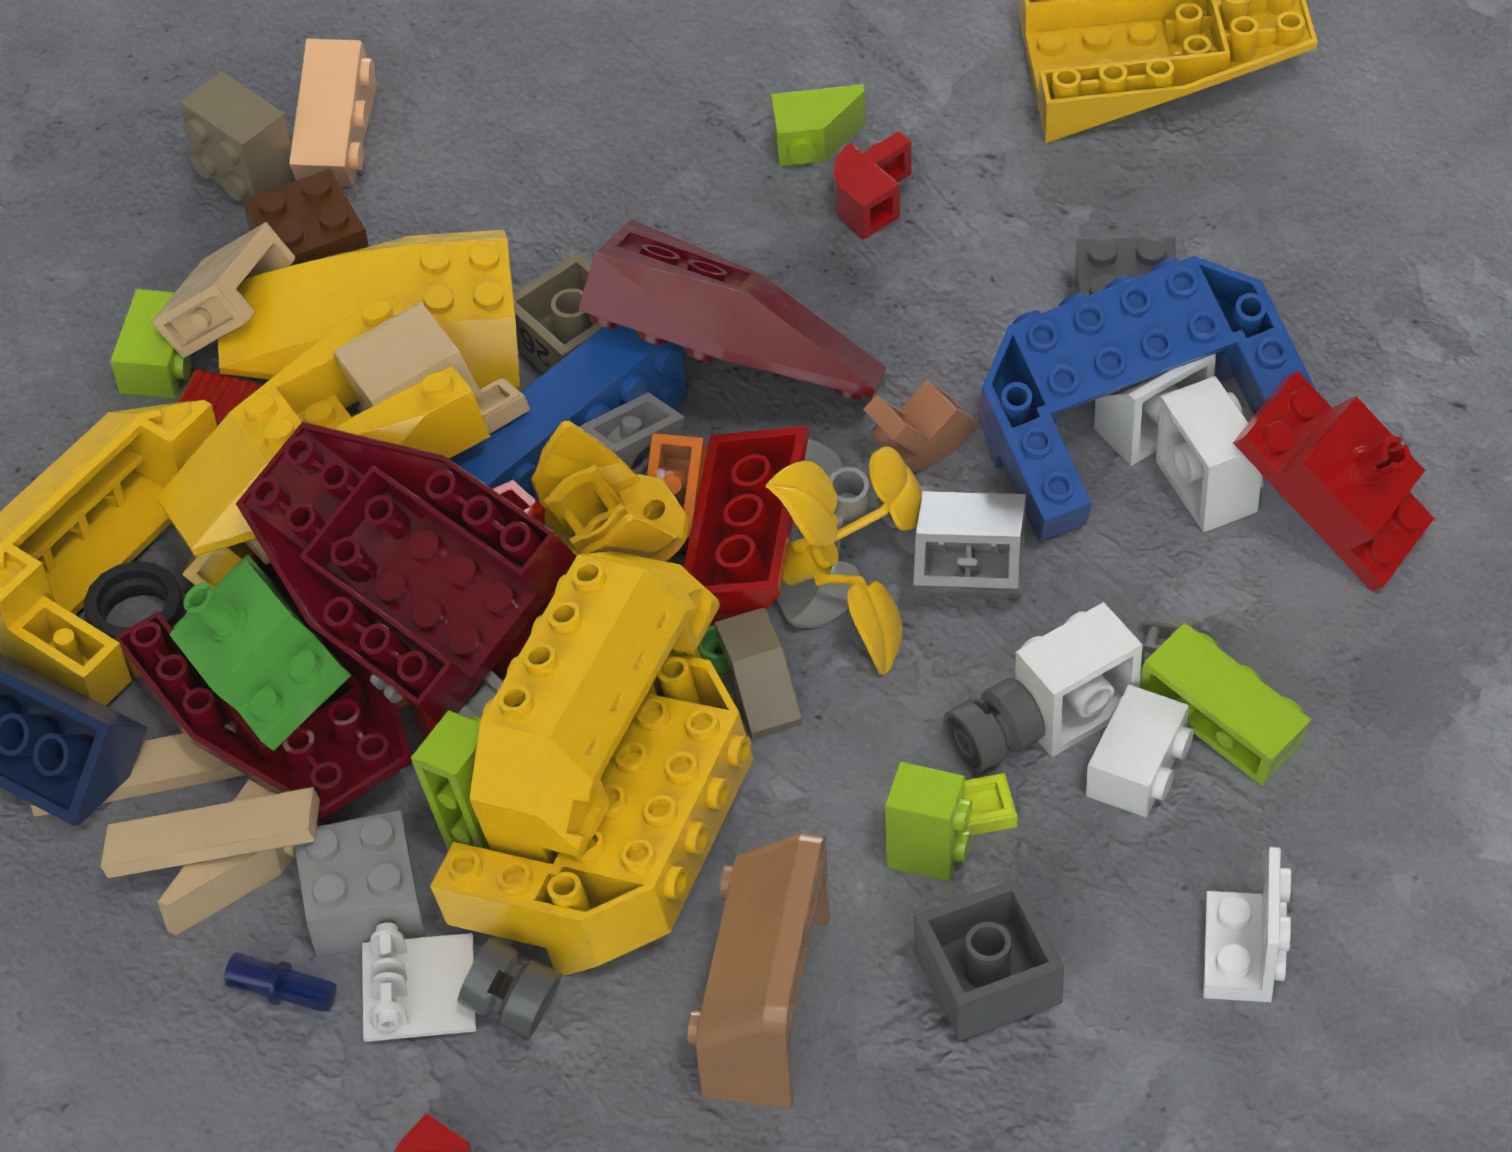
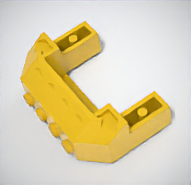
M205 400L108 412L0 511L1 654L104 706L132 681L120 643L82 620L76 614L84 607V600L90 585L102 573L116 565L131 562L172 523L156 497L216 429L217 423L212 404Z
M617 551L577 555L567 574L559 579L555 594L543 615L536 618L529 639L519 656L513 658L510 662L506 678L495 697L490 699L483 709L469 800L490 850L549 864L554 863L559 852L582 858L610 807L600 779L669 653L701 659L698 645L720 607L718 599L681 565Z
M669 653L600 778L610 807L582 858L559 852L554 863L549 864L453 842L430 885L446 924L546 948L554 970L565 976L600 966L671 933L753 761L751 740L746 736L740 713L711 661Z

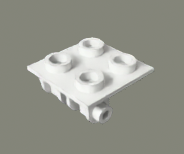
M393 923L377 925L376 932L370 936V942L362 943L364 1042L476 1032V1012L457 1002L463 982L474 962L473 933L404 939L403 934L398 931L397 925Z

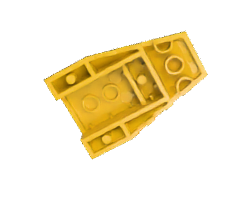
M505 230L406 236L246 278L236 290L252 307L255 313L247 323L218 338L220 374L270 380L346 318L363 310L365 306L373 301L382 300L393 295L404 309L418 302L424 304L460 351L480 390L494 381L504 378L520 391L516 319L508 240Z

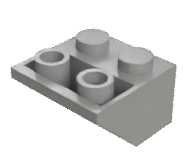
M923 491L916 529L913 586L918 594L1022 598L1027 495Z

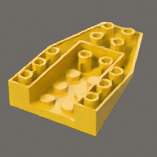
M1019 0L1018 16L1045 143L1189 95L1317 48L1318 42L1306 0Z

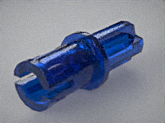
M239 952L234 953L230 957L224 974L225 986L266 997L270 1004L276 1006L281 1004L282 1001H286L320 1012L329 1011L334 1004L337 993V986L334 982L293 971L292 965L289 962L282 961L279 964L258 960Z

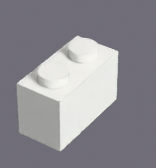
M1128 684L1088 764L1086 796L1147 818L1155 800L1164 801L1170 790L1174 777V770L1171 767L1175 759L1184 760L1191 746L1194 729L1187 727L1189 705Z

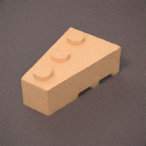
M306 39L289 162L296 181L331 168L341 187H353L357 170H362L364 162L363 144L377 88L374 61L367 57L362 41Z

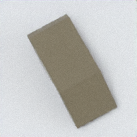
M765 607L715 622L717 639L733 674L735 701L751 739L802 725V717L783 648Z

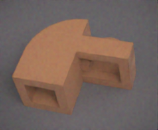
M926 380L900 409L877 394L863 409L876 422L872 429L876 435L873 439L881 447L895 449L912 472L924 471L950 456L979 425L949 393L929 380Z

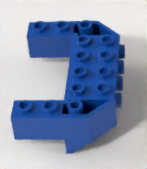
M1195 255L1181 261L1177 258H1170L1155 265L1151 272L1133 278L1131 275L1119 277L1111 281L1104 290L1087 296L1085 293H1077L1069 296L1057 308L1040 313L1038 310L1026 312L1017 317L1012 325L1008 326L982 387L978 417L995 468L1004 466L1016 493L1027 495L1026 514L1039 543L1086 525L1092 501L1056 427L1059 413L1216 354L1214 376L1217 377L1219 382L1235 377L1254 416L1283 379L1297 370L1316 390L1261 280Z

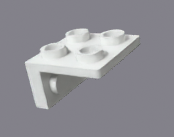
M1269 847L1263 894L1207 891L1203 998L1272 1002L1274 981H1285L1286 951H1289L1291 918L1287 917V903L1290 901L1291 869L1280 868L1281 848Z

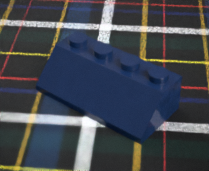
M0 653V788L73 826H79L130 777L148 727Z

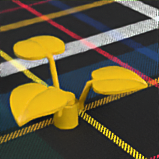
M891 447L877 449L870 458L869 474L874 491L883 504L878 509L837 530L838 518L834 514L837 507V495L825 471L818 464L811 461H800L780 470L766 484V488L780 499L801 533L805 536L802 539L789 543L783 581L790 586H794L814 578L818 587L826 584L851 585L847 591L850 614L876 666L879 676L884 675L890 670L902 643L903 625L900 612L892 596L880 582L874 581L867 585L865 579L859 575L829 574L832 567L838 563L839 558L834 542L884 517L889 512L899 530L904 532L916 528L923 495L920 484L895 449Z

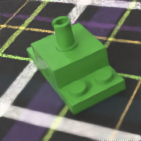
M248 554L233 569L228 571L214 588L208 583H200L189 590L184 599V608L187 610V613L173 626L174 630L169 634L210 688L236 709L258 738L273 751L351 676L260 564Z

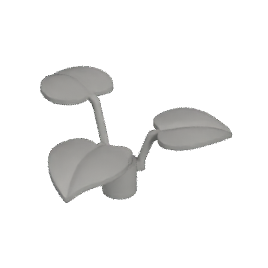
M808 439L805 461L814 462L825 471L837 495V507L834 512L838 518L837 530L844 527L845 524H850L868 513L869 507L876 510L882 505L876 492L869 493L868 478L861 470L854 467L842 468L840 458L831 448L820 442ZM920 486L922 493L923 491L953 492L933 486ZM890 513L881 518L888 527L898 528ZM917 527L904 532L898 529L897 542L899 547L907 555L915 558ZM841 539L838 540V541H836V542H834L835 545H836V547H837L838 554H839ZM838 561L829 572V574L860 576L858 569L854 565L843 561ZM814 578L794 586H790L782 581L781 592L776 600L788 624L797 628L822 627L840 619L849 611L847 591L851 585L826 584L818 587Z

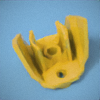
M566 420L560 423L542 449L537 469L531 478L538 502L546 509L544 525L554 531L576 556L588 553L617 551L665 562L669 560L686 542L690 519L663 479L636 474L617 454L597 438L571 421Z

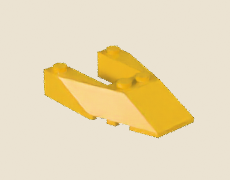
M393 295L382 300L373 301L365 306L363 310L346 318L231 410L158 494L156 498L194 556L256 539L236 503L301 422L444 455L448 459L490 437L473 390L452 365L442 371L429 374L423 381L354 417H351L345 408L358 402V399L332 351L404 311L405 309Z

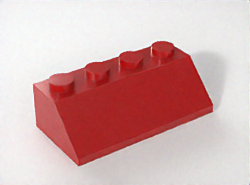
M807 426L710 436L683 567L719 601L720 607L709 627L715 625V622L763 607L767 609L780 595L793 519L780 499L766 488V484L783 468L796 462L805 461L810 433Z

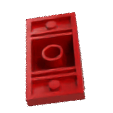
M1298 370L1283 379L1233 442L1371 591L1386 585L1435 519L1410 492L1425 472V469L1411 455L1408 445L1404 444L1402 446L1401 442L1403 439L1393 436L1357 396L1331 407Z

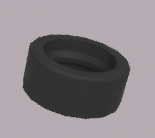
M134 561L116 565L102 573L90 585L84 600L87 623L114 638L130 627L115 626L107 622L106 618L110 611L117 604L128 598L147 595L156 596L165 601V608L160 614L174 630L173 626L187 613L184 608V598L180 584L168 569L156 563Z

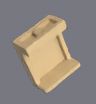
M265 222L205 257L151 322L182 358H185L247 323L255 313L252 307L236 290L244 279L289 267L294 262L295 256L268 223Z

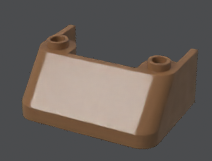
M799 833L736 856L733 866L725 865L723 868L720 898L726 899L702 1009L692 1010L687 1033L688 1044L696 1045L702 1097L792 1109L794 1098L789 1040L813 924L828 926L830 920L826 836L810 833Z

